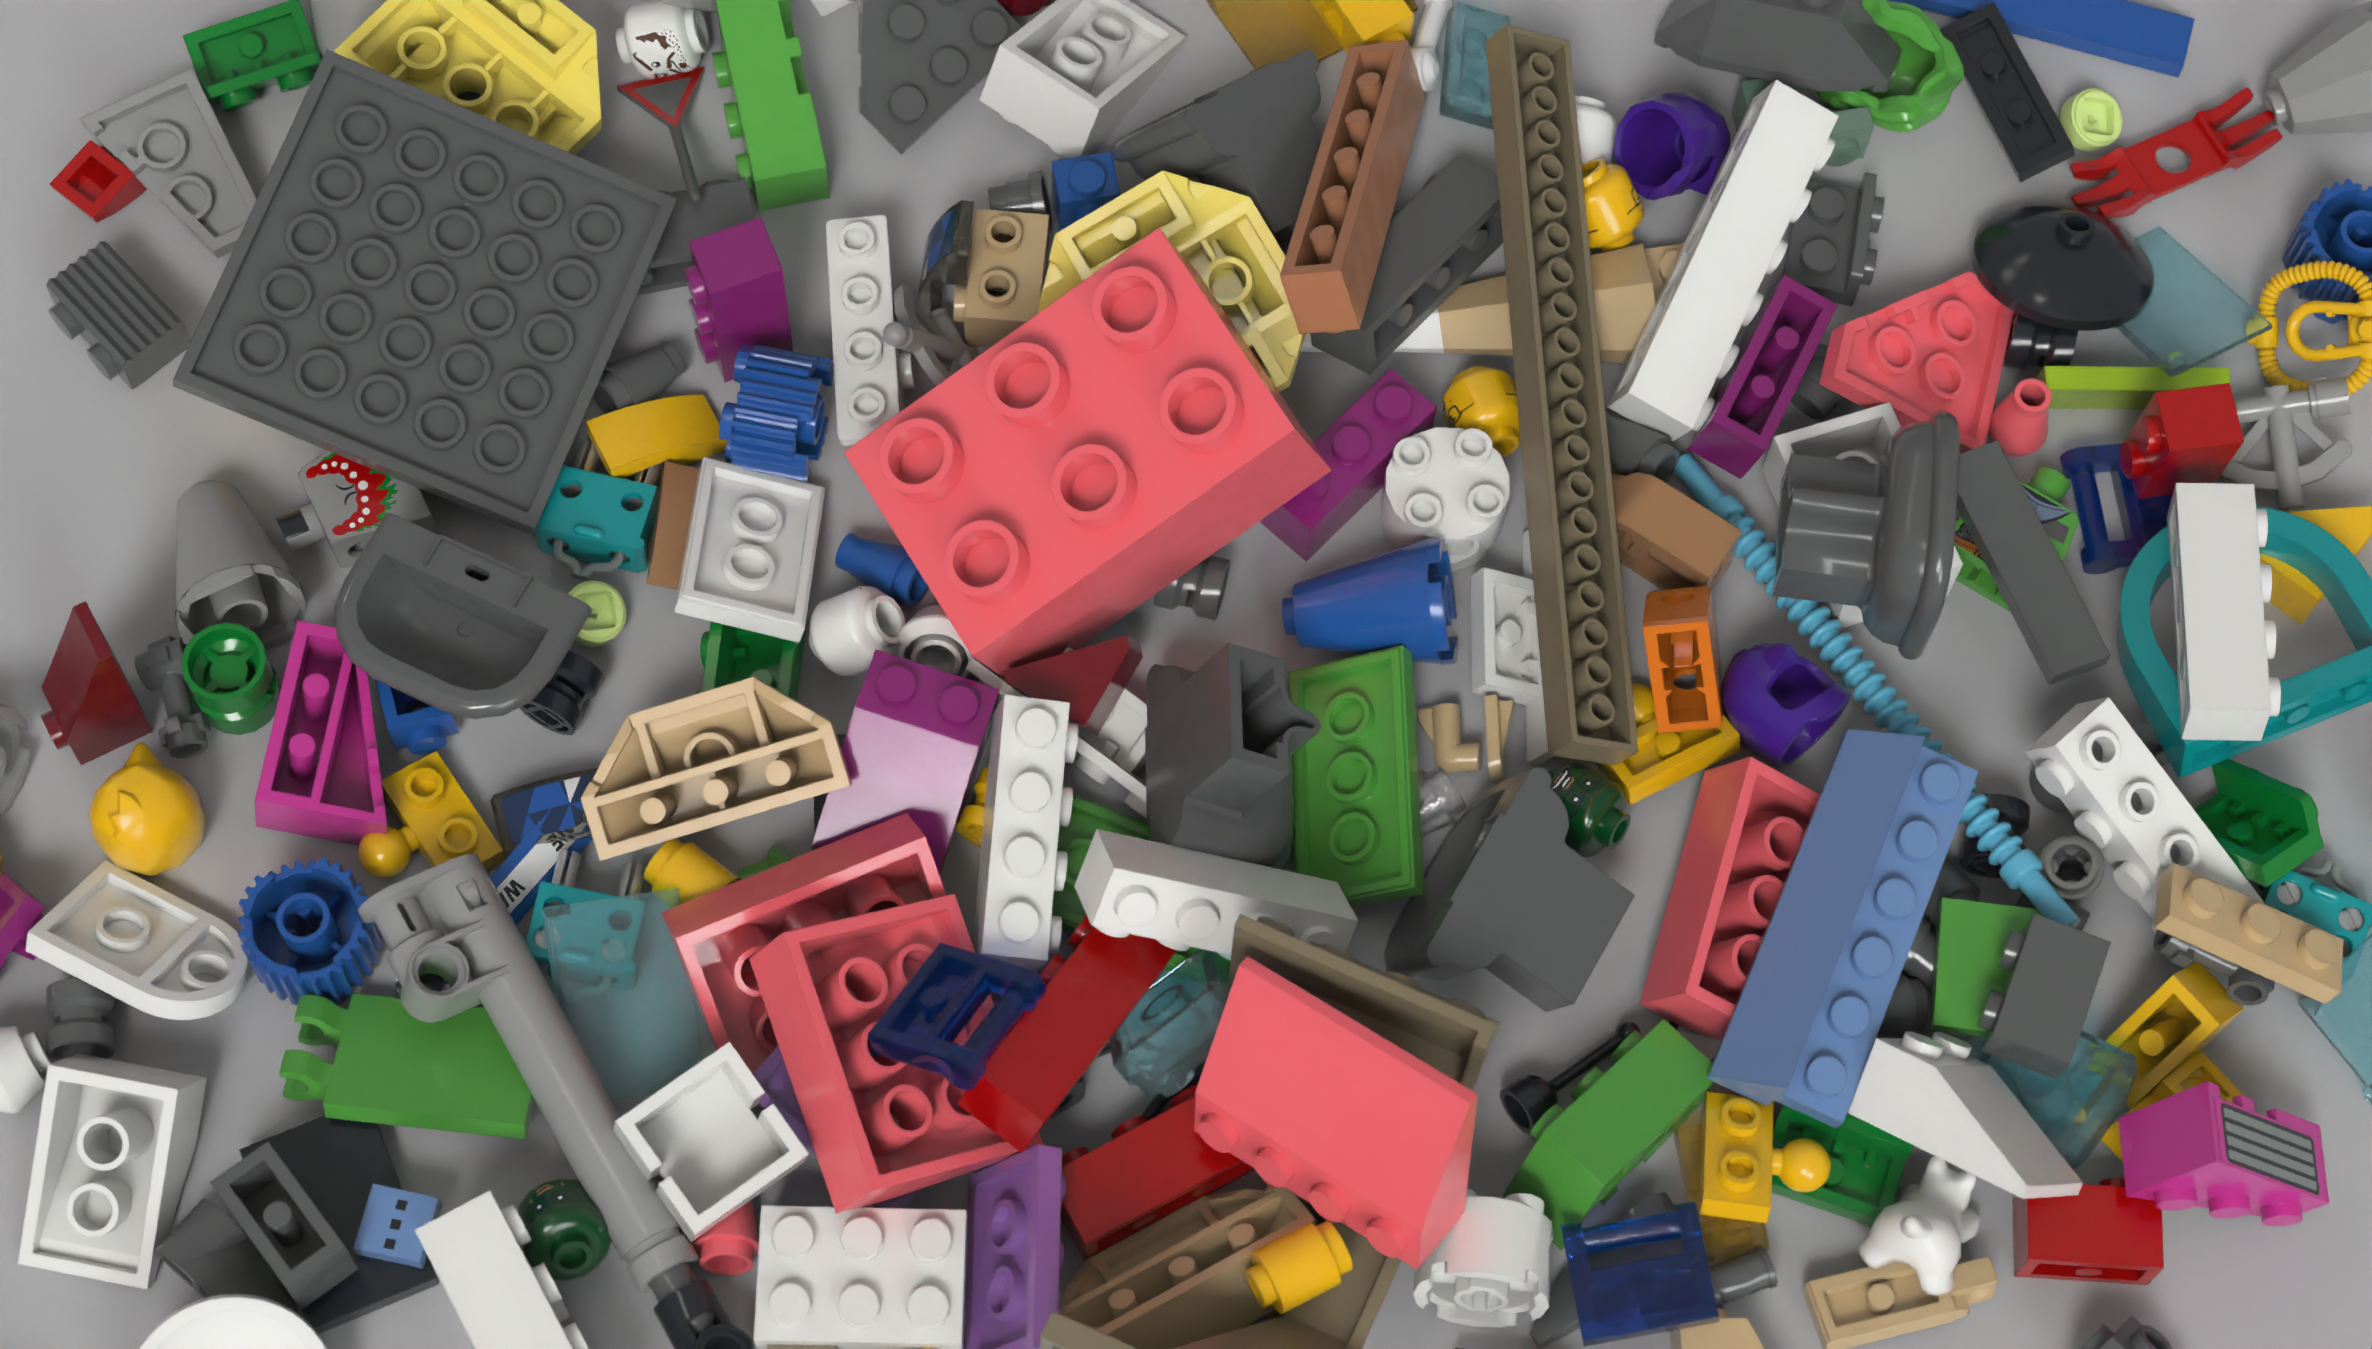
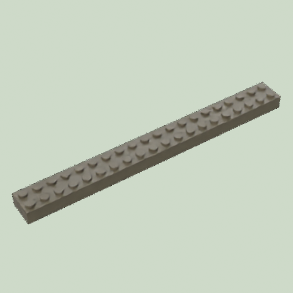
M1505 25L1486 41V54L1548 755L1616 765L1638 753L1570 41Z

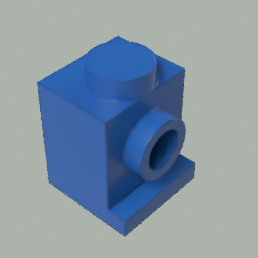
M1111 152L1051 161V199L1058 232L1120 196Z
M375 680L388 732L396 750L408 747L409 752L412 754L432 753L446 745V736L459 733L454 714L443 712ZM421 706L427 707V708H423V709H420V710L413 711V710H414L415 708H417V707H421Z

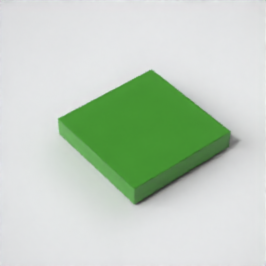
M1941 898L1938 902L1929 1030L1985 1037L1987 1030L1977 1027V1021L1990 989L1998 992L2001 991L2008 971L1997 966L2003 945L2011 929L2021 932L2034 913L2041 915L2036 908Z

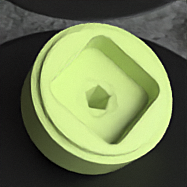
M2090 88L2071 96L2065 101L2060 112V123L2075 148L2081 151L2092 152L2113 143L2118 138L2122 129V113L2119 105L2110 94L2101 89Z
M591 580L578 584L567 593L585 602L592 609L591 614L574 641L576 644L584 647H599L608 643L622 630L626 621V606L622 596L614 587L602 581Z

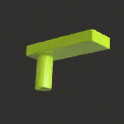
M2044 366L2036 379L2044 382L2051 391L2052 398L2049 408L2145 409L2155 392L2230 383V368Z

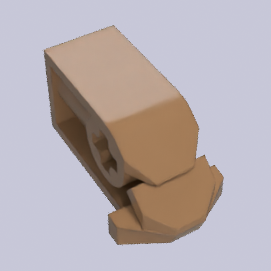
M1639 472L1627 476L1611 473L1620 563L1662 590L1706 586L1710 587L1712 592L1731 566L1743 531L1652 475Z

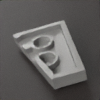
M192 68L79 118L83 127L120 163L126 166L136 176L138 181L216 258L233 251L257 198Z

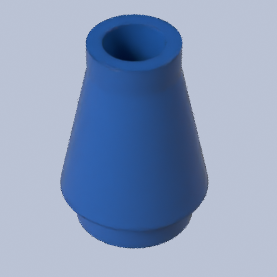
M854 533L848 534L839 545L835 558L836 567L850 573L864 585L873 586L893 598L899 606L905 604L914 607L927 593L928 585L902 545L867 539Z

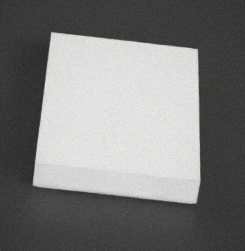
M703 457L698 471L674 613L799 643L805 629L825 487L750 471L737 465Z

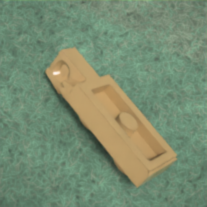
M1990 1257L1957 1264L1953 1270L1955 1286L1949 1293L1940 1296L1928 1295L1921 1290L1917 1272L1906 1263L1894 1261L1878 1269L1868 1266L1811 1280L1805 1283L1803 1295L1823 1349H1846L1954 1322L1955 1319L1969 1315V1305L1994 1298V1291L1999 1280Z

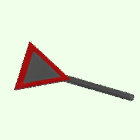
M700 67L665 77L618 85V92L669 127L690 201L694 204L700 203L702 195L681 123L702 80L705 68Z

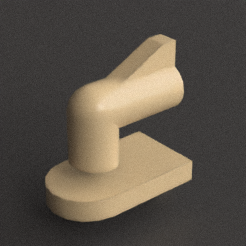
M1497 695L1484 696L1489 774L1491 782L1494 784L1506 780L1505 747L1515 704L1513 700L1499 701ZM1444 703L1438 704L1433 708L1417 709V719L1434 745V761L1439 770L1445 773L1481 770L1482 744L1481 742L1462 743L1461 712L1458 705Z

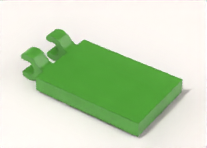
M352 993L349 1007L344 1009L321 996H300L294 1017L295 1022L302 1023L298 1035L299 1042L312 1046L338 1045L333 1064L327 1063L307 1051L297 1049L285 1050L279 1071L281 1078H287L283 1089V1097L297 1101L323 1100L325 1118L526 1140L535 1100L484 1007L474 1006L448 1019L431 1023L423 1022L410 1016L403 1007L401 999L394 997Z

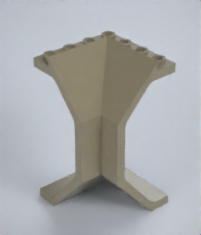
M1242 914L1239 915L1234 926L1226 1002L1239 964L1248 956L1473 1091L1500 1022L1486 1017L1480 1009L1472 1004L1457 999L1447 1000L1422 989L1417 982L1405 975L1389 971L1384 973L1361 963L1351 953L1340 947L1330 944L1320 945L1313 941L1309 944L1294 937V932L1288 926L1275 919L1258 917L1257 920H1253ZM1320 1215L1317 1225L1327 1221V1219ZM1331 1222L1343 1239L1353 1264V1270L1341 1276L1340 1285L1284 1314H1280L1277 1311L1274 1319L1172 1349H1363L1401 1263V1259L1397 1257L1390 1258L1381 1254L1364 1236L1341 1222ZM1054 1311L1051 1312L1040 1335V1349H1137Z

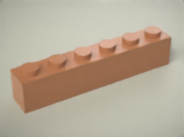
M1408 40L1350 46L1280 273L1299 334L1340 333L1346 330L1360 329L1425 101Z

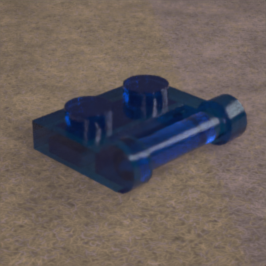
M2122 443L2077 447L2062 453L2060 456L2062 474L2071 481L2077 514L2080 518L2079 523L2084 542V548L2080 551L2083 571L2086 574L2098 575L2117 568L2130 567L2145 544L2159 531L2168 526L2167 514L2173 494L2137 499L2133 478H2126L2121 467L2120 447ZM2096 473H2111L2125 540L2109 541L2095 477Z
M939 943L868 1033L873 1053L942 1074L955 1087L962 1090H972L986 1073V1060L1024 1010H1034L1047 992L1046 985L1038 974L1028 968ZM991 992L1002 995L963 1046L952 1043Z
M1695 1201L1675 1204L1676 1211L1592 1227L1582 1228L1581 1222L1561 1225L1584 1346L1719 1322V1313ZM1677 1238L1682 1240L1683 1254L1590 1270L1587 1255Z

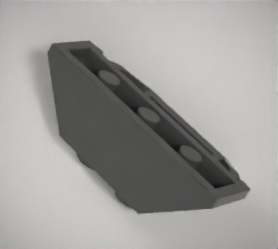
M1674 0L1670 3L1655 33L1654 40L1655 44L1663 48H1671L1677 55L1698 66L1773 82L1778 80L1783 84L1816 91L1853 92L1867 88L1872 92H1887L1901 57L1899 47L1887 32L1877 25L1861 5V0Z

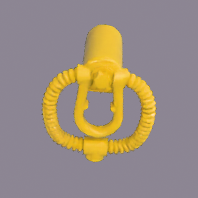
M2323 260L2321 263L2320 261L2308 262L2307 264L2302 263L2301 266L2297 264L2295 267L2290 266L2288 269L2278 272L2276 276H2272L2270 281L2265 284L2266 288L2262 290L2263 295L2259 297L2261 301L2258 304L2260 309L2257 311L2259 317L2249 321L2246 328L2248 344L2254 345V348L2261 349L2258 351V355L2261 356L2258 361L2262 363L2260 369L2264 370L2262 374L2264 377H2267L2266 381L2271 386L2288 385L2289 392L2308 389V384H2314V382L2298 381L2287 376L2280 369L2281 366L2278 365L2277 356L2274 355L2277 352L2274 348L2279 347L2278 317H2274L2276 314L2275 309L2277 308L2275 304L2278 303L2277 299L2280 298L2282 291L2292 284L2296 285L2303 281L2307 282L2309 279L2313 281L2315 278L2318 280L2321 278H2333L2334 280L2339 279L2340 282L2344 281L2345 284L2349 283V286L2356 290V294L2359 295L2358 298L2361 301L2351 303L2314 300L2303 303L2293 310L2287 320L2285 329L2287 344L2294 354L2304 360L2313 362L2353 357L2361 358L2362 360L2359 361L2360 365L2357 366V370L2355 369L2353 373L2346 376L2349 396L2351 392L2356 393L2358 389H2363L2364 383H2369V377H2372V282H2368L2369 277L2363 276V272L2357 271L2356 267L2350 268L2348 264L2335 263L2333 260L2329 262ZM2313 313H2325L2327 317H2335L2336 314L2348 315V346L2337 347L2335 344H2328L2325 349L2309 348L2300 338V324L2304 318Z

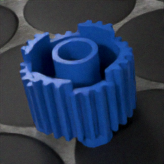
M2346 179L2343 185L2334 182L2330 189L2327 187L2323 188L2317 200L2312 201L2307 210H2305L2290 237L2282 258L2284 266L2288 269L2290 266L2295 267L2297 264L2301 266L2302 263H2314L2315 261H2320L2321 263L2323 260L2327 262L2333 260L2335 263L2348 264L2350 268L2356 267L2357 271L2363 272V276L2369 277L2368 282H2372V187L2369 186L2364 191L2361 188L2362 185L2353 184L2351 179ZM2315 278L2313 281L2309 279L2307 282L2303 281L2302 283L2291 285L2292 289L2300 290L2298 295L2300 299L2307 298L2309 302L2322 300L2357 303L2361 301L2358 298L2359 295L2356 294V290H2353L2349 283L2345 284L2344 281L2340 282L2339 279L2321 278L2318 280ZM2313 313L2316 318L2332 324L2338 323L2344 318L2348 321V315L2336 314L2335 317H2327L2325 313Z
M741 345L734 366V382L740 383L737 404L726 402L720 419L719 439L727 440L725 462L750 471L807 482L811 473L808 467V459L818 461L821 458L825 434L828 429L829 417H824L826 399L825 396L820 395V385L832 387L834 376L833 360L763 345H756L754 347Z
M322 857L319 862L310 860L307 866H303L301 861H295L294 868L289 869L284 864L281 866V873L276 874L270 871L264 878L257 875L254 878L257 885L255 887L247 886L245 889L248 899H240L239 901L244 916L238 919V923L242 928L238 932V936L243 943L241 945L242 950L259 981L264 983L270 993L275 991L280 1000L283 1001L289 997L293 1005H297L300 996L305 995L321 996L337 1006L342 1005L348 995L351 996L354 993L352 987L355 984L362 987L365 984L362 977L373 974L374 971L371 963L379 962L380 958L377 950L382 949L383 937L376 923H363L358 912L360 906L369 898L362 884H357L350 869L344 871L341 863L337 861L330 865L326 857ZM304 931L311 934L299 937Z

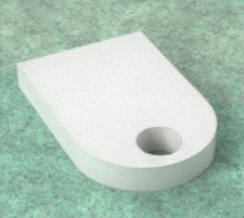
M107 860L101 863L28 931L25 950L147 1014L172 1020L200 1019L214 1015L229 1007L238 998L243 989L248 959L241 947L243 943L238 936V932L228 923L160 887L117 867ZM210 973L222 980L218 982H203L193 977V975Z

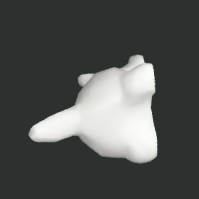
M1936 1156L1932 1157L1927 1164L1920 1185L1908 1184L1899 1195L1897 1203L1885 1207L1876 1217L1868 1238L1862 1241L1859 1247L1862 1260L1869 1267L1875 1269L1894 1261L1906 1263L1917 1272L1923 1292L1936 1296L1949 1293L1955 1286L1953 1270L1961 1258V1243H1965L1973 1238L1981 1223V1217L1971 1208H1966L1971 1199V1191L1975 1185V1175L1967 1171L1957 1172L1948 1168L1943 1159Z

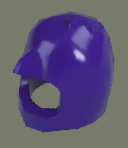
M1667 92L1644 98L1629 108L1617 126L1613 154L1616 164L1623 166L1627 170L1637 193L1645 199L1658 200L1682 194L1687 189L1708 195L1730 148L1731 135L1725 118L1720 111L1688 93Z
M1761 643L1754 645L1750 649L1741 650L1732 658L1721 683L1723 712L1728 721L1740 734V739L1757 756L1778 769L1792 764L1812 748L1839 719L1851 697L1847 690L1831 679L1810 660L1798 655L1792 645L1784 643Z

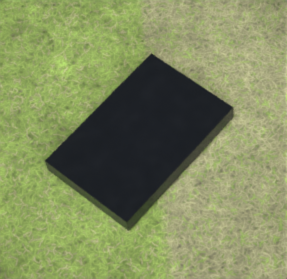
M324 1115L239 1149L242 1158H245L260 1146L269 1142L344 1244L358 1267V1270L302 1310L296 1304L300 1316L318 1334L439 1285L428 1255L424 1267L421 1269L357 1255L354 1250V1244L372 1185L378 1184L403 1190L377 1123L325 1118Z

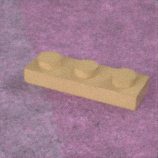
M2172 863L2159 875L2155 915L2156 929L2323 1004H2327L2341 992L2343 939L2175 863Z

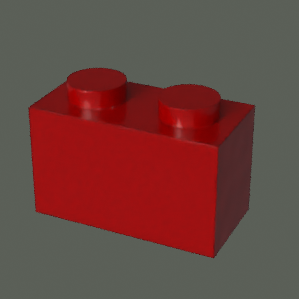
M2230 383L2155 392L2120 447L2121 467L2126 478H2133L2137 499L2171 495L2176 483L2216 482L2244 443Z
M2124 1178L2104 1179L2099 1182V1185L2082 1184L2079 1194L2074 1196L2022 1199L2015 1195L2012 1199L2014 1277L2148 1285L2164 1268L2162 1210L2156 1208L2154 1200L2127 1197Z

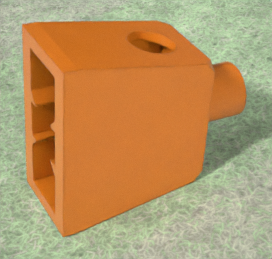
M1699 586L1652 591L1646 594L1643 634L1658 733L1722 727L1721 662L1710 587ZM1696 674V685L1693 689H1680L1674 685V682L1683 675Z

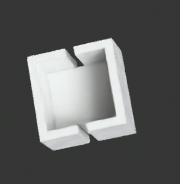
M730 1042L615 1121L613 1132L648 1181L660 1173L664 1180L659 1183L656 1193L690 1242L697 1239L803 1164L809 1155L774 1104L764 1109L758 1119L755 1117L751 1108L761 1102L765 1091Z

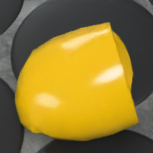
M139 742L135 746L125 765L110 775L95 791L88 816L92 834L97 845L119 868L148 876H155L182 866L201 845L206 827L204 807L199 793L183 776L163 766L143 742Z

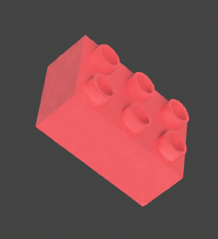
M1160 228L1154 230L844 451L972 657L1004 679H1006L1004 670L1063 654L1067 647L1074 650L1080 648L1332 471L1201 276Z

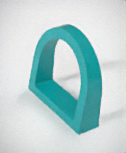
M2256 506V509H2266L2268 518L2267 542L2265 547H2259V552L2287 563L2308 577L2326 596L2357 650L2354 653L2281 681L2280 712L2278 717L2269 716L2261 741L2181 740L2177 676L2156 642L2150 621V606L2163 583L2171 576L2168 526L2153 536L2133 560L2125 577L2118 611L2117 646L2119 659L2128 684L2179 779L2372 701V580L2350 550L2321 527L2287 512Z

